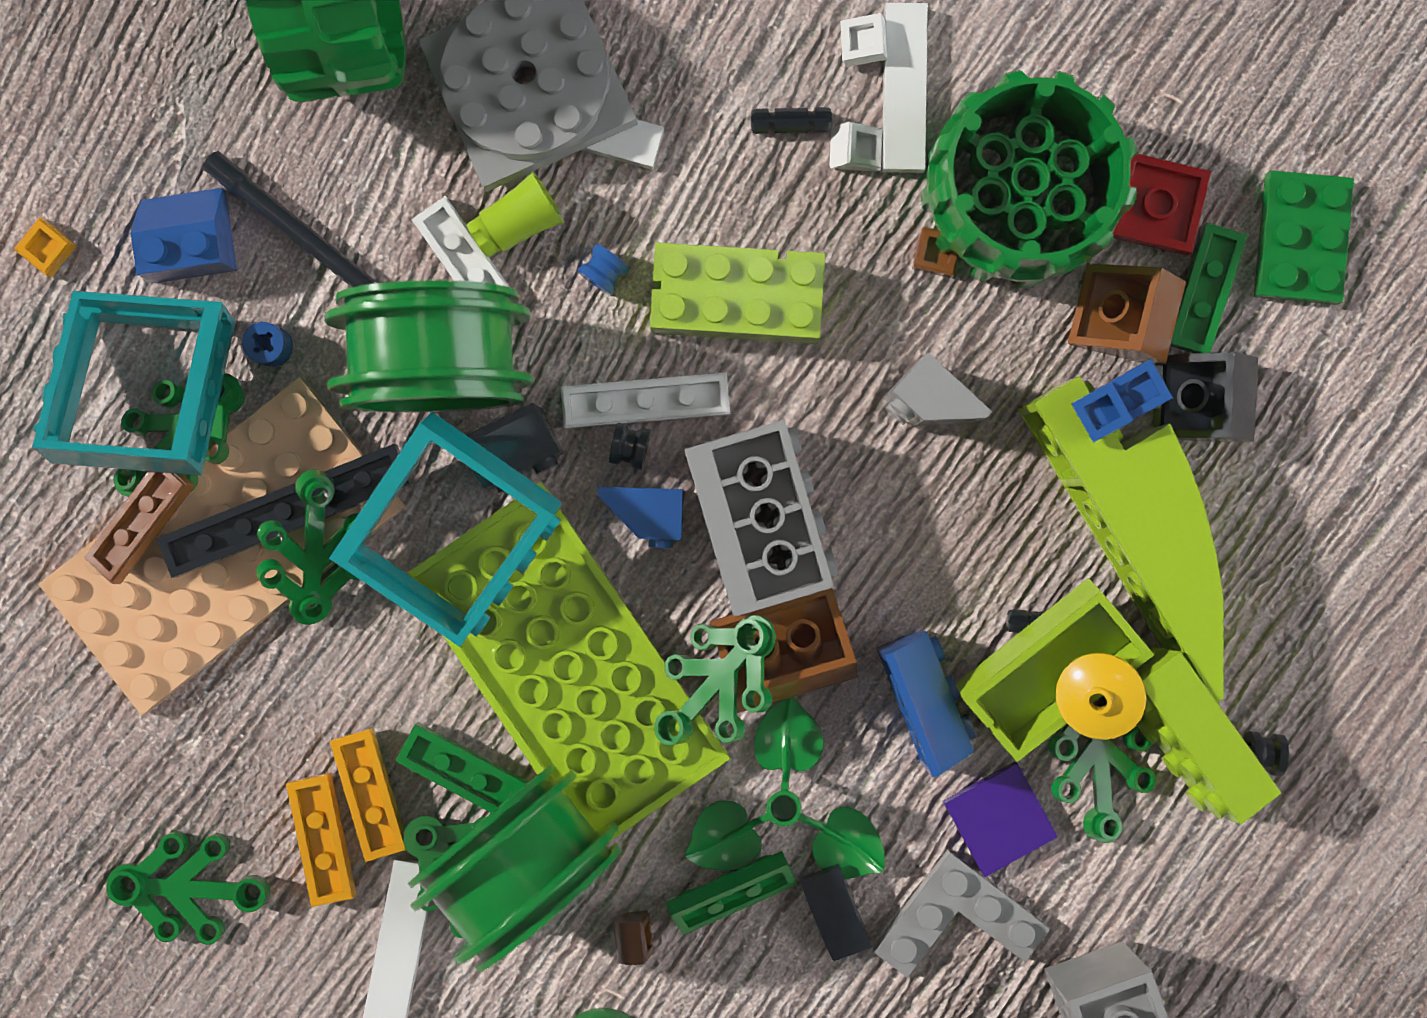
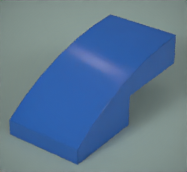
M1149 359L1071 404L1091 440L1095 442L1173 397L1152 360Z

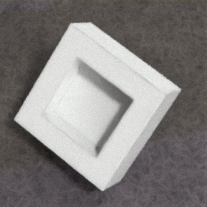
M881 13L840 21L842 61L846 67L887 60L885 19Z

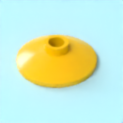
M1090 653L1075 659L1064 669L1056 687V702L1064 720L1078 733L1094 739H1113L1128 733L1138 724L1146 706V690L1139 673L1127 661L1112 654ZM1100 693L1106 697L1107 704L1103 707H1097L1092 703L1091 696Z

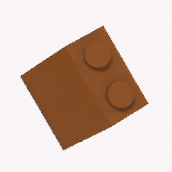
M1087 263L1068 344L1128 360L1147 361L1151 359L1152 362L1166 364L1186 282L1162 267Z

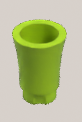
M533 171L514 189L480 211V216L467 223V227L486 257H492L501 250L506 252L520 242L544 230L565 223L551 195Z

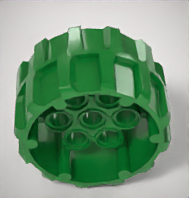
M245 0L251 25L268 70L278 89L285 91L290 100L304 103L394 89L404 81L406 46L400 0Z
M1015 70L1005 73L995 87L985 90L981 94L970 92L959 103L927 156L929 166L926 186L921 194L922 209L933 215L935 224L940 232L935 242L943 254L955 251L961 260L974 268L971 272V277L976 280L985 282L990 278L996 277L1017 282V287L1020 289L1033 288L1045 280L1069 274L1101 252L1113 240L1112 232L1121 217L1134 206L1137 196L1136 188L1130 187L1129 183L1130 161L1136 156L1138 150L1135 139L1133 137L1126 139L1113 115L1115 104L1104 94L1098 99L1092 93L1077 86L1074 76L1062 71H1058L1052 78L1028 77L1023 71ZM1003 116H1015L1014 123L1016 128L1009 138L1001 133H990L983 138L975 134L981 123ZM1053 126L1063 131L1071 139L1064 140L1059 144L1054 142ZM1030 131L1037 135L1039 147L1032 148L1027 146L1022 140L1021 133ZM965 150L971 154L969 157L970 170L980 180L974 185L969 194L958 196L954 180V159L959 158ZM982 150H995L1000 155L1001 164L998 166L987 164L982 157ZM1062 155L1070 158L1074 164V172L1068 173L1061 170L1057 164V156ZM1088 169L1091 170L1094 184L1092 215L1084 210L1086 207L1084 192L1077 185L1073 184ZM1026 173L1033 177L1036 184L1035 190H1024L1018 183V174ZM989 191L994 194L997 200V208L988 209L982 206L978 199V193ZM1054 198H1062L1069 203L1070 214L1068 216L1060 215L1055 211L1053 207ZM1021 215L1029 219L1032 225L1031 233H1020L1014 226V216ZM971 219L979 223H988L995 219L1001 222L1000 235L1008 245L1013 246V249L1005 247L989 238ZM1069 225L1075 228L1069 234V241L1074 245L1073 247L1052 253H1040V245L1034 240L1044 231L1045 226L1053 230H1061Z

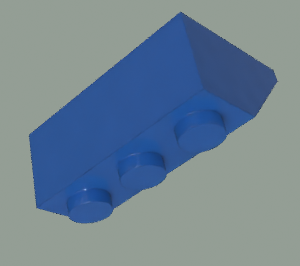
M920 630L876 647L920 762L933 778L939 776L971 755L974 749L970 740L976 738V734L967 714L962 716L959 714L955 701L961 699L952 675L945 677L941 668L940 661L945 660V655L936 636L930 638L926 631Z

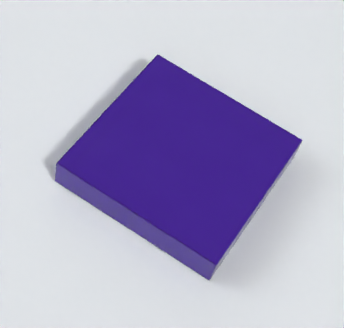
M1015 761L942 801L984 877L1058 837L1021 768Z

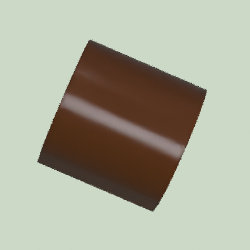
M648 910L615 916L613 918L618 963L622 965L645 964L654 950L650 913H648Z

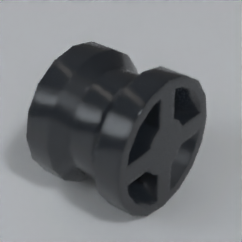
M617 423L611 444L609 463L618 465L621 462L630 463L634 469L642 470L651 430L641 428L638 431L630 430L626 424Z
M1247 731L1243 736V740L1269 775L1283 776L1289 763V745L1285 735L1273 733L1269 737H1262L1258 732Z

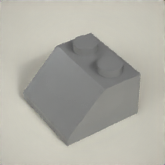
M926 353L916 361L883 397L889 403L885 409L902 425L906 422L913 426L972 424L987 418L992 413L983 402L930 353Z

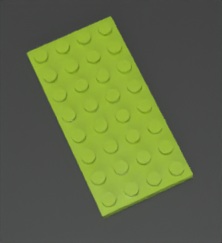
M543 482L536 484L551 494ZM514 499L407 574L466 614L537 514ZM559 507L555 516L561 521L547 541L539 537L531 547L532 550L537 552L536 556L523 574L517 570L513 572L508 579V582L514 585L500 606L492 602L487 608L485 614L491 618L476 637L469 633L460 647L446 637L444 639L537 775L552 763L556 769L550 775L555 781L559 780L569 771H573L577 777L563 791L595 831L610 822L616 823L618 831L611 838L610 841H612L730 760V755L702 714L694 720L693 732L685 743L680 745H664L657 739L654 730L657 717L664 711L680 710L690 697L678 680L670 679L666 675L665 660ZM677 721L675 729L676 732L679 734V723Z

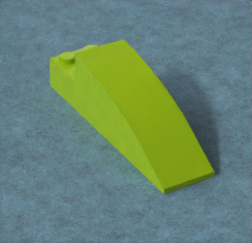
M1080 376L1055 386L1017 410L1160 647L1181 652L1216 702L1224 699L1223 591L1217 554L1204 503L1189 462L1171 424L1144 429L1123 443H1120L1123 440L1120 429L1093 442L1071 403L1094 391V386L1089 381L1083 382Z

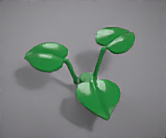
M794 697L781 700L767 712L759 724L754 738V752L760 766L767 770L782 768L781 790L775 792L769 798L766 805L767 813L749 821L746 809L740 804L727 800L714 802L706 807L696 820L691 840L685 853L689 861L707 869L720 871L737 870L752 863L762 849V840L753 829L754 827L770 820L778 826H789L798 820L822 831L815 837L812 845L814 859L821 870L839 864L845 879H850L867 874L881 873L885 868V854L881 838L873 823L862 812L851 807H837L829 814L826 824L801 813L802 803L800 798L789 790L790 768L795 771H806L813 767L822 755L824 740L817 722Z

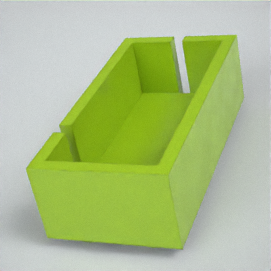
M655 242L653 284L655 289H652L651 333L817 344L820 339L825 253L787 251L785 259H778L779 250Z
M1087 578L960 679L956 685L966 704L987 728L990 727L993 735L1018 762L1067 724L1057 706L1056 687L1060 675L1072 661L1090 653H1107L1122 658L1137 669L1153 657L1154 654L1102 591ZM1100 693L1093 694L1091 696L1092 703L1103 695Z
M1147 646L1154 656L1136 669L1143 680L1146 690V706L1140 719L1141 721L1137 724L1138 728L1151 743L1157 742L1165 754L1162 757L1163 763L1177 778L1182 777L1189 787L1186 791L1188 798L1200 811L1207 810L1212 812L1218 819L1226 818L1242 825L1282 794L1183 654L1179 651Z

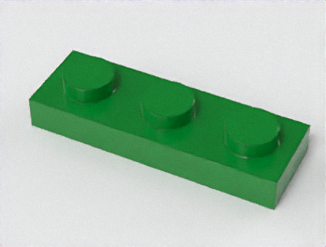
M1206 223L1202 226L1185 279L1186 284L1171 347L1193 354L1211 353L1248 235L1211 223Z
M420 722L413 726L395 760L399 764L490 813L528 782Z
M780 851L773 855H765L755 863L735 872L724 873L717 880L699 888L688 889L666 903L670 916L682 934L686 935L798 884L786 857Z

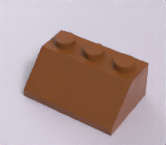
M832 588L734 617L732 614L710 621L711 625L716 628H735L745 617L759 615L767 618L772 623L776 633V641L773 650L764 657V687L770 691L772 703L858 678L857 662ZM756 630L754 642L758 644L760 635L759 631ZM717 645L720 658L724 659L735 646ZM746 662L737 671V713L747 711L742 704V695L747 689ZM756 692L753 696V702L758 707L761 698L759 693Z

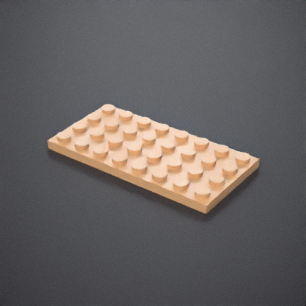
M299 377L227 434L226 443L229 447L227 459L221 464H212L205 460L202 476L198 475L196 488L189 493L156 538L294 484L299 476L308 470L318 469L324 472L362 457L364 453L307 381ZM217 444L211 448L210 456L217 452ZM398 496L395 497L372 531V534L406 508ZM366 503L326 518L324 521L323 545L343 527L344 521L348 516L360 513ZM305 527L287 534L304 548ZM97 537L38 585L138 712L143 715L159 705L290 600L276 588L268 589L262 586L256 575V569L261 562L267 559L277 560L282 565L286 575L301 586L303 584V571L278 550H268L261 544L183 576L171 578L155 538L121 584H111L84 558L98 539ZM332 561V562L322 571V574L325 573L328 569H330V568H331L333 565H335L336 563ZM278 570L268 571L265 574V578L275 576Z

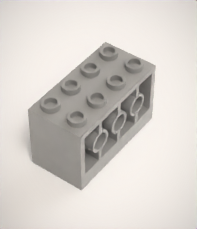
M781 420L684 449L734 617L834 588L832 577L839 576L832 551H824L819 536L825 535L826 529L820 510H811L807 495L814 493L808 469L800 470L795 455L802 452V448L795 427L787 429L785 420ZM755 464L757 469L765 471L766 476L760 479L761 486L754 487L751 481L745 482L742 475L748 472V465ZM767 504L768 509H775L777 512V517L772 519L773 526L766 528L763 522L756 523L755 515L760 513L759 505ZM775 545H779L781 550H788L789 557L784 559V566L780 568L775 563H768L767 556L772 554V547Z
M1123 941L1044 968L1061 1018H1168L1152 971Z

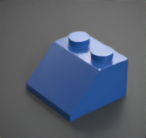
M224 188L140 201L130 232L136 274L155 283L237 271L226 191Z

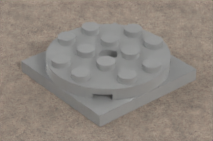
M487 0L471 10L461 21L418 40L485 192L638 125L637 118L583 0ZM522 67H531L536 70V77L529 84L523 85L514 81L516 72Z

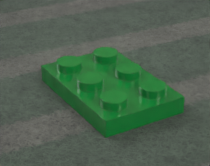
M1275 170L1265 174L1254 297L1331 305L1343 303L1354 178Z

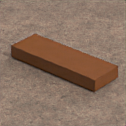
M148 471L84 558L111 584H121L195 485L183 474Z

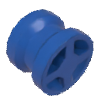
M596 244L592 249L590 261L587 264H582L577 272L599 290L611 296L616 290V281L619 277L626 276L630 267L612 252Z
M269 322L252 324L246 329L242 338V347L247 357L265 366L277 367L283 365L293 353V341L288 332ZM261 342L263 343V351H261Z

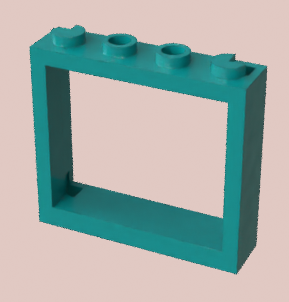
M73 291L68 311L63 313L64 327L60 342L53 351L54 365L50 380L43 389V407L39 422L33 428V431L36 433L32 448L50 463L202 476L236 323L235 319L222 302ZM100 322L199 330L171 450L69 442Z
M431 412L419 423L329 559L460 647L469 633L477 637L491 618L485 614L490 604L493 602L500 606L514 585L508 582V579L513 572L517 570L523 574L537 554V552L531 549L537 539L540 537L547 541L561 521L555 514L562 502ZM432 442L537 514L466 614L364 545Z

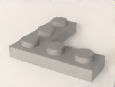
M947 849L873 946V951L908 978L957 912H960L1024 962H1026L1050 928Z

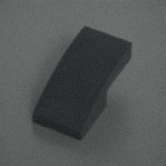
M839 864L800 877V883L810 910L833 962L872 948L868 931L855 906L854 895Z

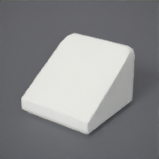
M846 122L833 127L831 130L830 168L838 170L880 171L883 129L853 122Z

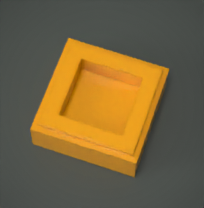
M39 217L14 247V250L44 275L53 277L78 245L46 219Z

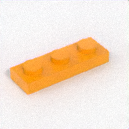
M374 727L332 739L330 745L365 862L406 850L403 842V824Z
M332 773L289 781L286 783L311 907L353 899L357 893Z

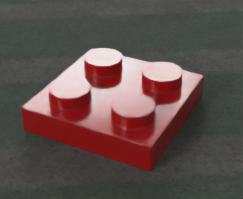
M1136 154L1130 161L1129 186L1136 188L1137 196L1134 206L1117 223L1112 232L1113 238L1186 256L1191 254L1212 171Z

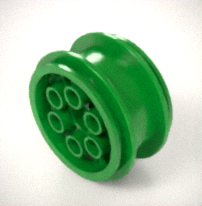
M418 280L375 283L344 289L335 295V303L339 307L328 310L324 315V321L333 328L346 330L347 375L329 379L327 388L329 391L348 395V397L339 400L341 409L360 412H452L502 408L522 404L523 395L514 392V390L529 387L534 381L531 374L513 370L511 327L529 321L531 318L530 310L523 305L516 304L519 301L517 290L492 283Z
M553 763L550 764L407 883L411 889L420 883L425 890L411 903L410 906L414 911H418L433 900L466 941L453 957L457 965L466 963L476 955L479 957V960L474 965V968L479 973L496 964L563 910L599 877L621 853L622 849L618 844H614L611 847L607 846V843L618 831L616 823L610 822L595 831L563 791L577 777L573 771H569L559 780L555 781L550 774L556 767Z

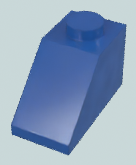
M598 487V496L638 539H648V547L673 548V540H682L683 489Z

